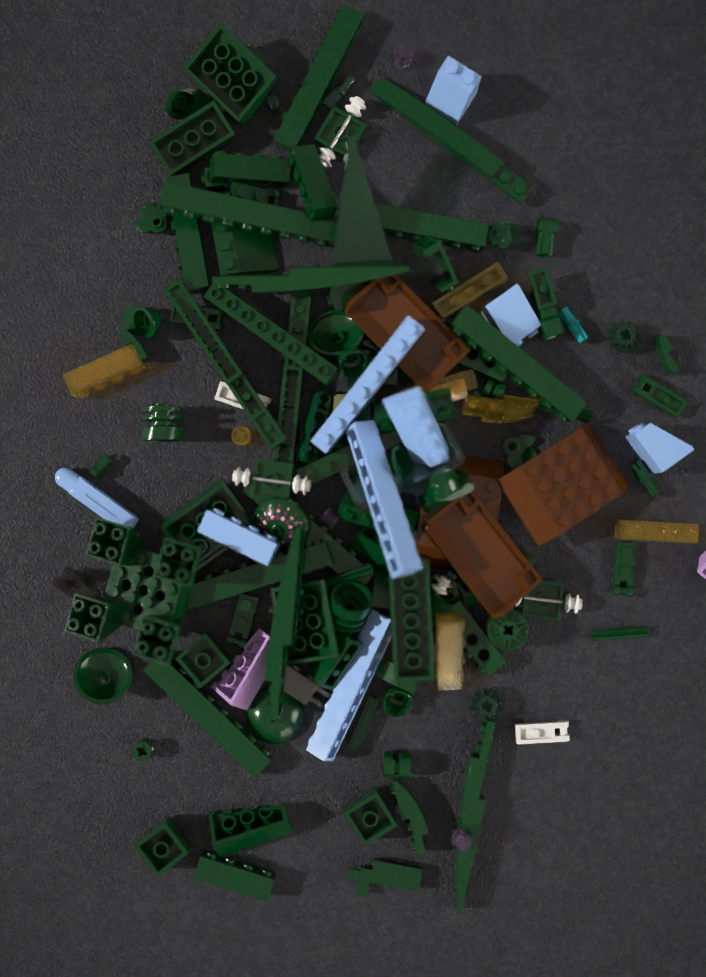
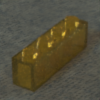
M496 262L434 301L431 308L443 322L461 311L464 306H469L504 284L508 276L499 262Z
M132 343L66 372L62 376L71 396L80 399L88 396L89 392L94 389L99 391L106 388V384L110 382L118 383L124 380L126 375L131 374L133 376L142 372L141 369L145 365L139 359Z
M616 520L615 539L698 543L699 524Z
M459 612L436 613L435 681L438 691L461 689V683L465 680L464 670L462 669V665L465 664V656L462 653V648H465V638L462 636V631H465L466 625L465 620L461 619Z

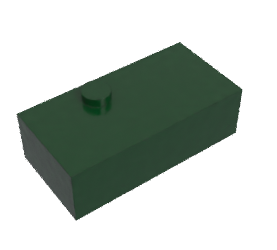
M213 100L150 140L149 143L168 174L174 176L184 173L236 140V136Z

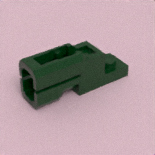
M544 267L528 272L527 276L532 290L530 298L535 315L541 323L539 329L542 340L546 341L557 338L565 332L556 308L557 300L548 269Z

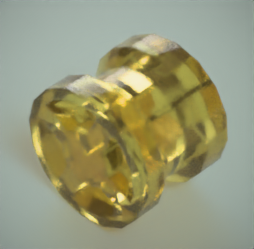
M238 426L233 429L231 437L236 444L245 446L250 443L252 434L248 428Z

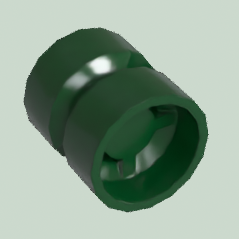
M384 751L383 777L398 775L399 778H410L411 753L400 752L399 755H396L395 752Z

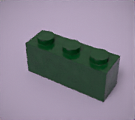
M336 631L340 657L319 660L314 663L309 674L319 687L333 690L364 645L355 633L345 634Z

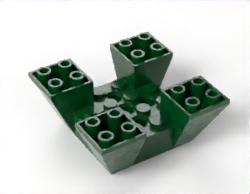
M96 517L86 555L113 563L104 597L80 593L74 594L64 631L99 643L122 625L139 630L133 655L170 666L202 548L165 538L160 553L147 549L132 527Z

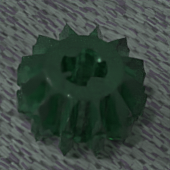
M621 320L619 325L614 323L612 325L613 329L608 330V333L612 336L607 337V341L613 342L609 345L610 348L616 346L615 352L622 350L623 353H627L628 349L632 351L635 349L634 345L639 344L636 338L640 336V333H635L638 326L631 328V321L625 324L624 320ZM622 333L625 334L624 337H625L626 339H625L624 341L622 340V338H623V336H621Z
M481 688V695L474 692L477 699H470V702L474 704L470 706V709L475 711V717L480 716L481 721H484L486 716L489 721H492L491 715L494 714L495 717H499L496 710L502 711L503 708L499 704L503 701L502 699H497L499 696L497 692L492 694L491 688L487 690V693H485L484 688ZM484 701L491 703V705L488 704L489 708L485 709L482 704L485 705Z

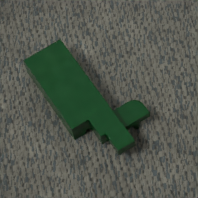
M374 858L372 868L363 866L360 867V870L349 868L347 879L358 881L356 896H366L370 883L419 892L423 869L419 866Z

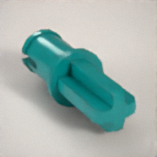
M568 307L558 312V315L567 326L566 329L571 331L579 343L588 338L587 333L579 324L580 320H576Z

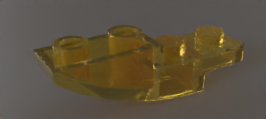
M466 395L462 406V414L481 417V422L485 423L519 422L534 417L541 402L537 399L503 395L501 400Z

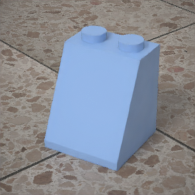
M448 56L437 72L425 105L456 126L474 99L481 76Z
M518 284L485 306L481 312L486 321L518 347L523 344L522 339L527 336L530 339L539 332L537 329L541 326Z
M652 423L635 425L628 430L630 434L625 437L652 474L663 473L694 450L691 445Z

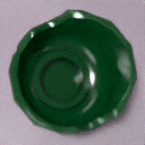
M355 347L345 349L338 359L341 373L350 380L361 377L366 370V363H368L367 356L363 350Z
M399 687L389 689L383 699L384 711L387 715L394 718L404 717L407 710L411 709L413 704L412 694Z

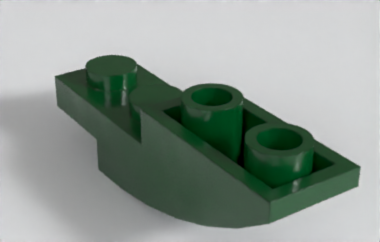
M392 777L393 784H390L392 796L396 795L397 803H394L396 814H400L402 820L409 819L406 820L408 831L413 832L414 838L410 839L413 851L417 850L418 857L426 855L422 836L429 834L422 810L410 790L397 777Z

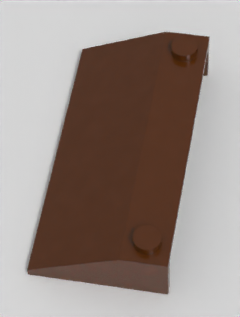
M396 274L373 280L348 302L344 310L350 319L381 350L407 316H410L424 327L425 331L397 365L417 387H421L423 393L429 392L470 352V349Z
M473 491L452 500L421 525L422 529L493 619L505 615L543 580Z

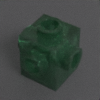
M498 221L496 225L490 226V246L497 247L498 250H508L509 246L520 244L519 224Z

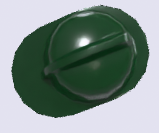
M176 88L170 91L167 98H165L166 112L171 118L182 120L209 104V100L205 92L200 89Z
M128 306L123 312V320L127 329L132 334L146 338L154 336V333L160 329L161 323L164 322V318H161L158 312L151 307Z
M396 445L392 451L386 454V458L390 465L392 476L399 477L403 482H407L412 469V461L406 448L402 445Z
M451 468L438 469L429 477L427 496L432 500L446 499L467 485L470 481V475L465 471H453Z

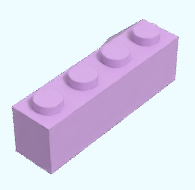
M258 629L244 646L243 653L233 659L234 663L228 670L225 669L221 674L222 678L218 683L214 682L211 688L230 705L247 710L265 680L270 639L269 632Z

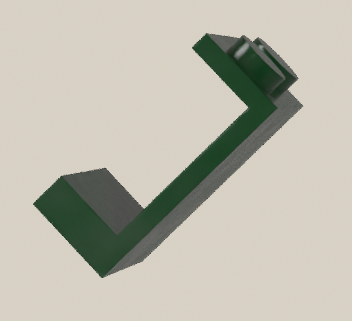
M429 235L414 243L413 246L416 252L427 258L432 254L435 255L443 273L441 276L431 280V285L441 292H448L454 289V286L459 282L441 241Z

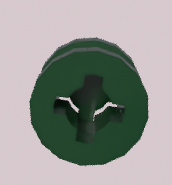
M149 739L139 740L132 750L134 758L139 761L147 760L154 752V744Z

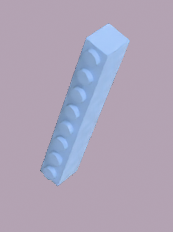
M407 316L313 437L311 442L323 452L330 453L346 432L345 430L351 426L425 331L424 327L410 316Z
M374 420L354 422L345 431L392 578L412 575L422 569L421 560L409 529L408 520L404 514L403 505L391 474V468L379 437L378 428Z
M372 610L368 615L366 625L358 635V638L364 645L333 689L330 700L325 704V711L317 721V728L309 738V745L306 750L323 761L334 760L392 638L391 617L379 611Z

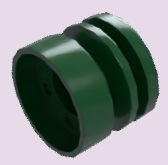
M153 404L142 407V413L151 414V416L142 417L143 421L151 422V426L142 427V441H183V428L174 426V422L183 420V417L174 416V414L183 413L182 407L171 404Z
M344 581L334 587L330 599V607L334 628L337 631L345 634H354L365 627L373 601L372 593L366 586L355 581Z
M512 608L505 615L495 619L488 614L484 622L486 636L499 649L506 651L515 650L521 647L527 640L529 633L528 623L524 616ZM507 625L508 627H510L509 629H510L511 632H510V633L504 632V631H505L504 626Z

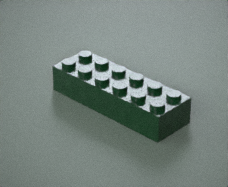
M420 558L422 569L412 575L392 578L389 570L394 682L434 680L428 558Z

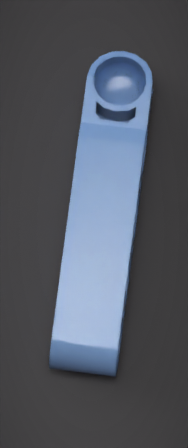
M61 468L56 472V483L103 519L132 528L139 521L136 515L72 469Z

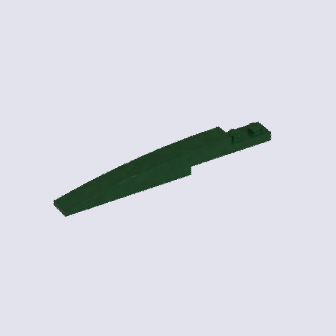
M380 76L369 92L457 160L461 159L518 204H521L533 187L504 166L501 159L448 120L384 77Z
M410 265L292 266L290 274L215 275L212 277L213 285H219V288H230V285H238V288H249V284H252V292L295 291L346 285L387 277L409 271Z
M178 279L163 289L270 450L285 442L287 438L181 280Z
M295 290L292 291L288 333L307 345L312 291ZM285 356L278 415V426L287 440L275 448L274 461L293 464L304 368L287 356Z
M306 525L296 528L284 567L273 615L265 672V681L271 682L269 686L271 701L268 704L267 712L270 713L269 720L278 721L283 714L288 645L291 646L296 642Z
M486 717L485 722H481L479 733L482 735L481 740L476 743L475 752L477 755L469 754L460 806L455 868V907L458 915L462 913L486 799L484 795H480V790L495 727V721Z

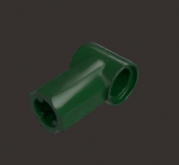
M538 218L535 255L545 258L552 257L554 239L558 231V219Z

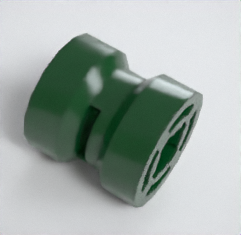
M488 377L481 395L485 397L490 396L494 401L499 402L505 391L506 384H498L494 379Z

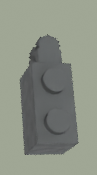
M297 664L287 665L284 692L304 705L311 701L317 706L323 707V701L313 696L314 692L318 691L325 697H329L331 693L319 687L309 673L306 675L300 671L302 668Z

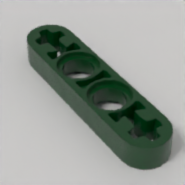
M327 390L315 391L312 396L299 452L300 459L306 463H313L319 457L320 448L316 445H313V447L309 445L313 444L310 434L313 430L317 433L327 421L331 404V394ZM316 412L320 414L319 422L315 420Z

